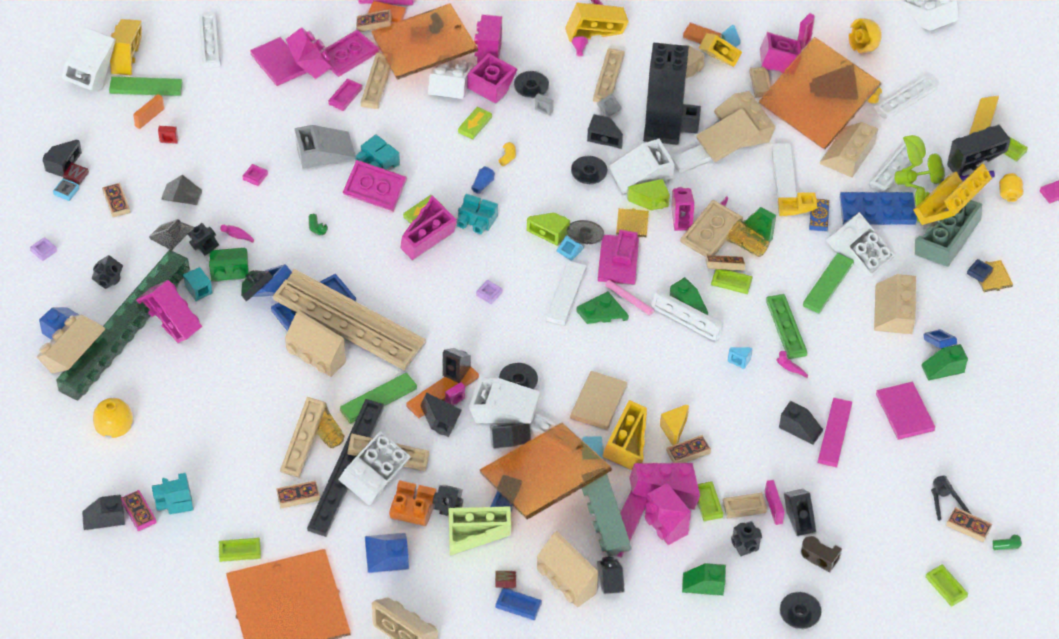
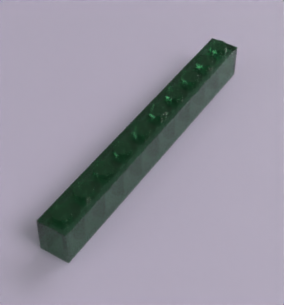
M169 250L103 325L105 330L69 370L63 371L56 379L59 392L77 401L88 392L90 386L98 381L102 372L110 367L114 358L122 353L126 344L133 340L138 330L142 329L151 315L148 313L150 309L143 302L139 304L136 299L151 287L166 280H169L177 288L180 281L184 278L183 274L190 271L187 257L172 250Z

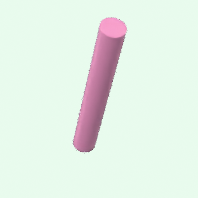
M611 280L606 282V287L648 315H652L654 312L653 308Z

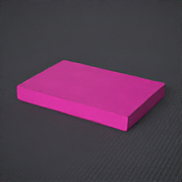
M355 30L326 47L324 51L331 58L329 60L332 66L330 70L339 77L373 57L376 53H379V48L360 31Z
M281 37L250 50L251 56L276 86L307 73L295 62L289 46Z
M356 160L342 193L394 212L407 177Z
M602 234L597 281L607 282L611 280L614 283L635 285L639 237L637 238L631 265L612 262L618 236Z
M913 381L876 390V396L898 440L935 431V425Z

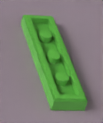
M111 76L109 92L110 94L181 96L183 81L182 79Z
M837 253L804 300L803 307L820 314L853 266L854 260Z
M785 294L766 297V303L788 359L807 356V349Z
M406 372L340 406V411L351 424L356 421L365 399L382 403L386 406L415 391L417 384Z

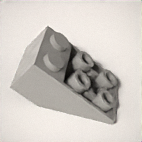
M316 125L294 128L296 146L303 169L356 159L349 131Z

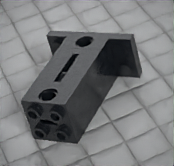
M653 42L649 68L644 142L660 139L663 144L679 145L689 46Z

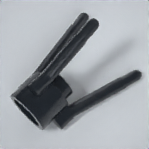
M941 475L933 480L934 488L931 489L934 497L937 519L939 521L941 520V511L938 495L945 497L951 494L962 509L971 514L953 489L947 476Z

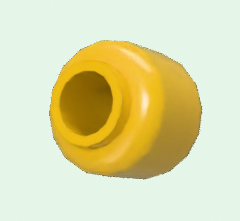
M1014 173L1004 175L999 181L1000 196L1003 199H1007L1008 202L1017 201L1024 194L1022 178Z

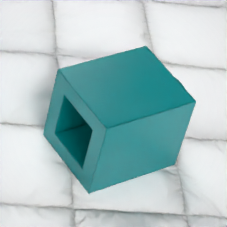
M201 267L183 274L185 288L195 301L213 294L211 281Z

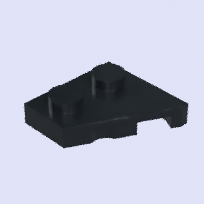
M252 270L245 276L246 279L242 282L241 288L243 299L247 302L273 278L269 271Z

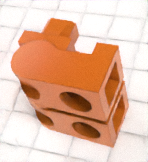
M399 480L397 492L389 510L390 518L427 526L435 506L433 504V497L437 489L419 485L417 489V484Z

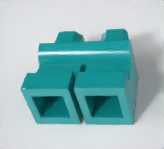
M377 134L363 143L361 151L355 156L356 160L385 170L391 166L395 168L400 165V153Z
M465 194L461 208H458L457 227L464 229L467 225L473 226V231L477 234H482L484 230L489 231L498 217V204L485 199L481 201L479 197Z
M186 472L178 474L179 479L168 481L167 478L162 477L163 484L152 485L157 511L168 509L169 515L194 511Z

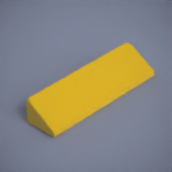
M999 96L980 98L969 135L991 127Z

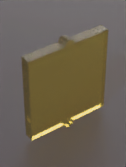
M618 208L616 235L619 234V230L637 232L638 237L647 238L649 211L635 210V208Z
M1002 260L985 261L986 264L993 267V272L983 283L978 281L983 292L1000 291V289L1013 287V283Z

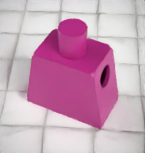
M678 187L672 190L671 210L674 231L688 230L693 224L694 198L690 188ZM681 211L685 212L686 215L680 217Z

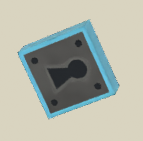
M62 179L53 190V194L70 201L79 190V185Z

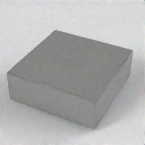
M538 93L535 97V110L551 116L554 100Z
M613 93L597 103L605 117H609L622 109Z

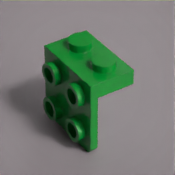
M243 247L211 251L209 261L211 281L246 279L245 276L249 273L247 249Z

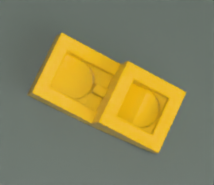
M816 192L797 193V197H778L779 216L797 215L817 209Z

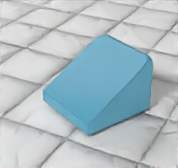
M731 25L722 33L721 38L734 47L741 43L734 25Z
M565 236L557 252L572 261L584 249V246Z
M730 347L728 362L745 369L751 360L753 348Z
M602 436L582 437L583 462L603 461Z

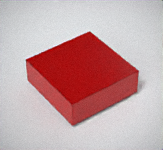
M158 127L160 143L178 144L177 127Z

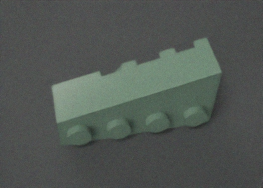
M970 200L955 216L939 220L935 226H930L924 235H919L915 239V255L949 267L981 221L982 203Z
M606 469L583 476L584 484H581L583 495H588L590 501L587 503L590 515L594 514L596 521H593L596 533L600 532L602 537L599 540L602 552L606 551L608 557H611L620 552L632 550Z

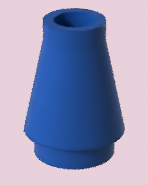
M486 166L479 169L471 187L472 191L480 194L494 180L495 172Z

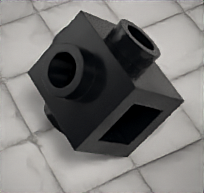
M203 223L187 233L191 239L189 244L195 251L198 249L204 256L219 246L215 239L216 233L210 226L207 228Z
M108 255L97 261L94 265L91 279L107 289L120 281L123 265Z
M444 484L439 485L438 492H435L433 497L434 509L440 510L439 514L449 516V508H462L464 501L461 498L463 489Z
M753 521L740 523L733 528L731 542L737 549L740 557L759 550L762 533L758 527L756 528Z

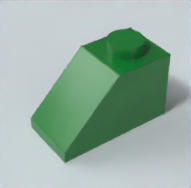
M684 277L670 286V296L708 315L707 308L698 289Z
M958 344L942 348L923 362L921 366L928 381L965 373L968 357L962 345Z
M704 563L684 572L682 593L723 596L726 565Z

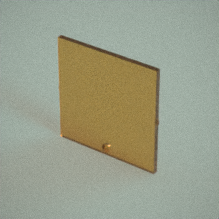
M451 3L391 24V26L371 31L375 42L397 80L478 51V47Z
M814 37L758 102L825 150L882 83Z
M560 423L481 468L479 471L528 520L612 471V468L564 423Z
M325 549L226 573L236 610L235 618L239 621L243 639H338L351 635L339 596L340 590L337 589Z

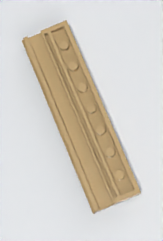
M296 269L292 270L289 278L285 279L273 295V300L295 312L300 311L341 337L404 371L426 343V339Z

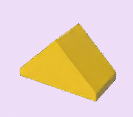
M683 405L661 414L660 427L672 445L679 442L688 419L689 405Z

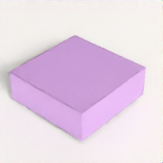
M44 237L33 244L30 250L40 260L44 261L57 252V247Z
M487 280L476 291V296L492 304L503 293V288Z

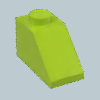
M663 179L628 186L627 200L651 211L669 207L670 194Z
M555 212L529 216L527 218L526 231L559 246L570 232V220Z

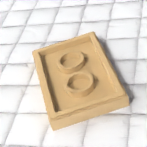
M741 108L697 134L696 138L715 163L758 138L761 134Z
M712 200L681 237L680 242L705 257L706 255H715L741 224L743 217L717 201Z
M590 371L570 418L608 430L628 382Z

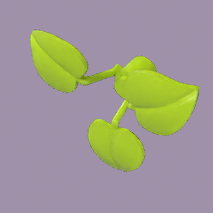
M909 135L903 137L912 165L896 171L894 178L897 185L905 184L906 187L917 189L915 192L917 207L930 194L928 191L925 192L924 187L912 184L917 180V176L930 174L931 182L939 184L945 178V168L940 155L933 153L928 158V171L916 173L912 170V168L923 163L922 158L926 155V148L920 137Z

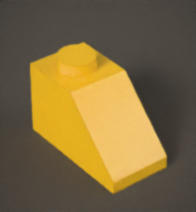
M706 33L698 48L709 56L732 67H735L742 54V51L717 35Z

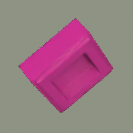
M252 164L242 175L243 180L259 186L267 177L268 170Z
M461 382L445 392V402L453 406L465 399V386Z

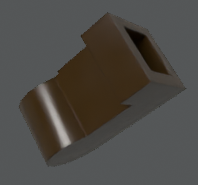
M808 536L803 539L801 546L802 557L829 573L841 557L842 548L837 545L830 548L822 544L814 536Z

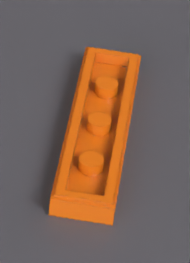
M470 367L461 383L465 387L479 378V373ZM443 377L406 402V407L418 418L424 416L420 405L426 393L445 401V392L459 383Z

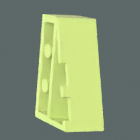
M510 507L449 508L450 556L511 536Z

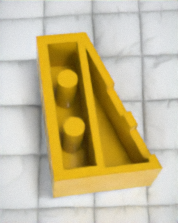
M576 2L565 30L570 42H572L574 37L580 36L591 39V36L601 35V37L620 35L624 33L629 20L624 7Z
M120 19L118 25H115L114 33H111V37L116 40L110 58L111 74L132 75V63L136 61L133 55L134 51L138 52L142 38L141 20Z
M628 400L607 442L602 457L630 470L633 469L634 463H643L646 407Z

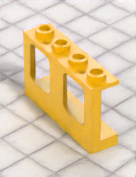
M984 163L975 169L964 181L960 179L957 172H953L913 210L922 225L955 216L992 177Z

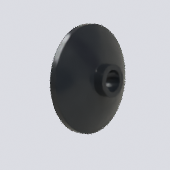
M526 71L515 78L514 89L521 96L535 98L538 93L544 95L548 91L549 80L540 72Z
M595 156L580 157L571 166L572 176L584 184L601 182L606 177L608 171L606 163Z
M511 363L505 366L499 374L500 379L533 390L538 383L537 372L533 367L525 363Z
M793 592L785 596L781 601L780 615L784 622L791 627L807 629L817 624L820 620L822 613L821 605L814 596L808 593Z

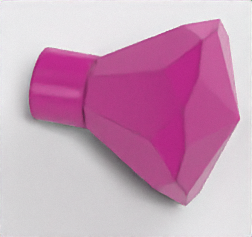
M580 36L572 39L577 56H583V50L588 44V39Z

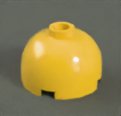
M858 18L854 20L850 26L852 33H849L848 36L851 48L854 51L857 50L858 53L874 51L879 46L882 38L879 25L871 19Z
M107 398L98 403L93 412V424L101 436L111 435L112 438L123 436L131 429L133 414L126 402L118 398Z

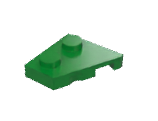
M760 207L739 225V228L769 244L773 240L776 215Z
M609 291L576 308V312L586 324L611 322V319L621 318L622 321H627L629 318L627 312Z

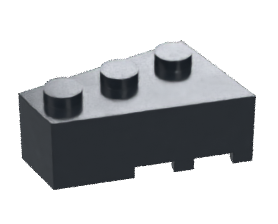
M999 124L961 138H956L952 140L947 166L952 172H957L959 176H963L964 172L970 169L972 171L977 169V165L983 161L990 162L1007 152L1011 139Z

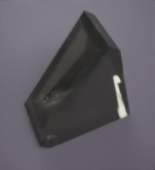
M182 174L166 184L161 199L198 205L202 189Z
M176 219L159 225L149 238L172 251L194 227Z

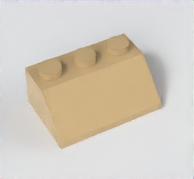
M750 91L733 94L714 110L715 115L720 121L741 108L745 111L760 131L761 136L742 147L770 142L776 126Z
M864 122L844 127L821 159L820 164L853 178L876 144L878 128Z
M896 274L877 283L875 286L874 331L912 334L916 314V276Z
M298 311L285 336L287 351L292 355L295 354L300 357L306 364L316 367L319 372L332 377L346 363L344 338Z
M82 314L72 315L64 322L65 326L62 329H58L52 335L53 339L39 349L40 353L36 357L51 373L69 370L102 334L105 328Z
M557 531L554 532L537 555V569L540 574L546 575L554 588L559 589L564 594L568 602L573 603L578 608L596 595L598 571Z
M389 597L372 602L373 626L392 639H438V630L434 625L421 620L415 612L408 611L400 602L393 601Z

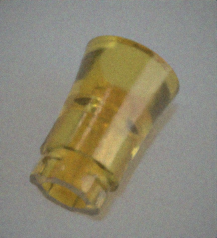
M742 219L733 225L726 239L728 242L745 249L753 255L755 254L759 258L765 254L770 245V242L751 229Z
M326 405L316 434L329 448L333 449L343 443L345 435Z

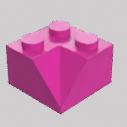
M482 14L481 20L477 21L476 32L478 34H475L474 44H477L474 50L477 64L488 53L499 58L502 45V16Z
M301 27L285 39L295 62L313 78L317 79L332 68L329 61L331 58L324 51V43L320 39H315L311 31L307 32Z
M766 32L760 47L761 66L767 70H776L785 75L791 74L795 76L802 59L800 41Z
M488 53L467 74V89L497 103L507 93L517 68Z
M666 483L647 493L644 517L646 522L654 527L658 537L670 545L688 535L691 511L670 485Z

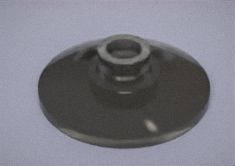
M578 220L568 226L567 234L575 242L596 244L603 239L604 230L595 222Z

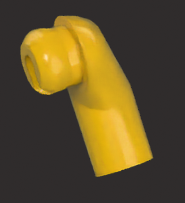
M876 86L868 93L867 102L876 104L879 101L878 97L882 93V89Z
M511 142L503 145L505 155L498 160L501 166L507 165L516 157V147Z

